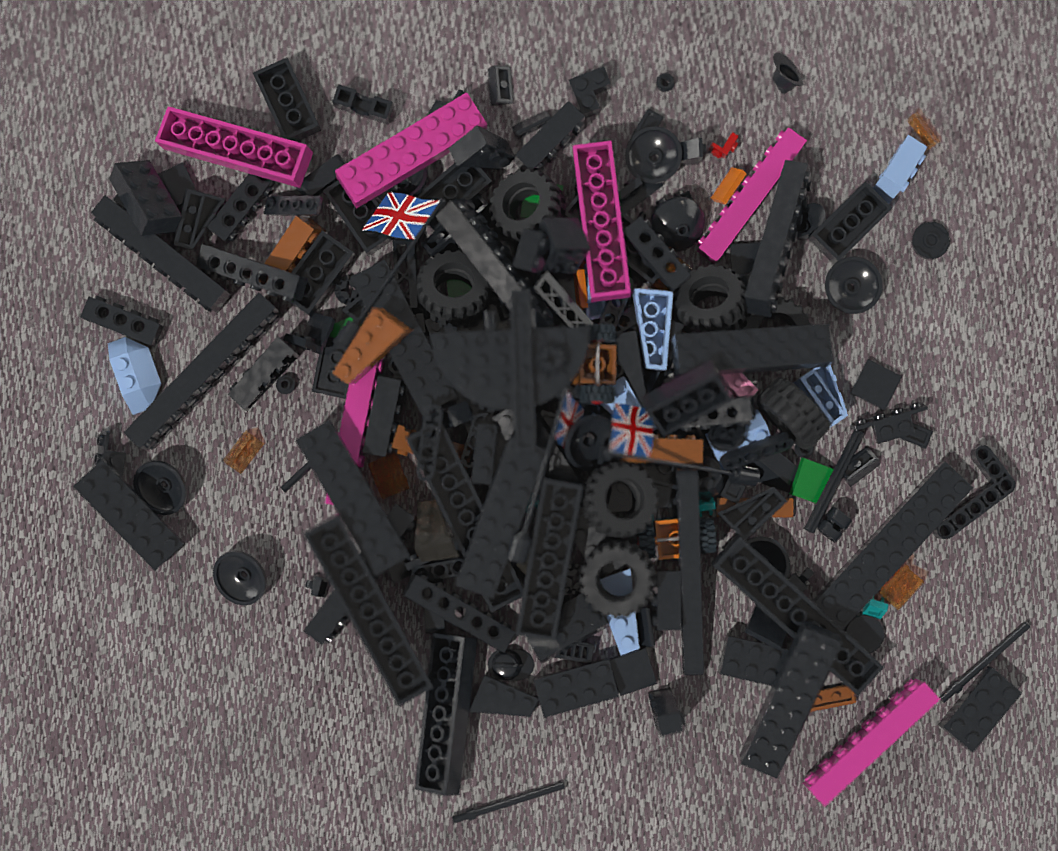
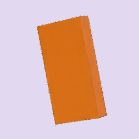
M731 167L711 199L726 205L747 173L742 169Z
M577 270L576 273H573L576 304L581 310L588 308L585 270Z

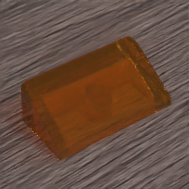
M919 112L912 114L907 119L928 149H932L940 143L938 137Z
M246 430L223 461L241 474L264 443Z

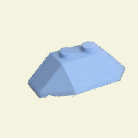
M127 337L108 343L109 360L121 394L133 415L141 413L156 399L162 384L150 349Z

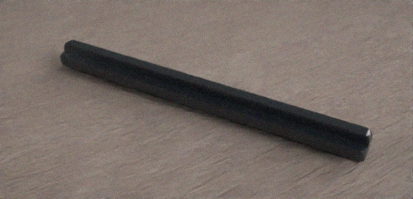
M853 431L804 527L807 532L815 533L864 436L862 431Z

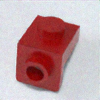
M732 132L723 148L712 142L709 148L712 151L711 154L719 159L721 157L725 159L729 151L733 153L739 143L736 142L738 135Z

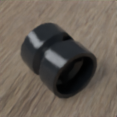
M832 507L826 514L827 519H822L817 530L834 543H837L843 535L842 530H847L853 521L842 511Z

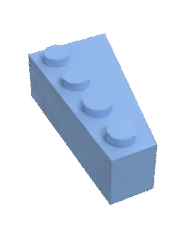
M634 288L632 295L644 369L664 371L667 367L673 292Z
M630 568L600 579L602 586L610 594L625 596L633 591ZM632 613L629 617L620 616L619 618H613V615L608 614L606 618L620 655L639 649L635 613Z

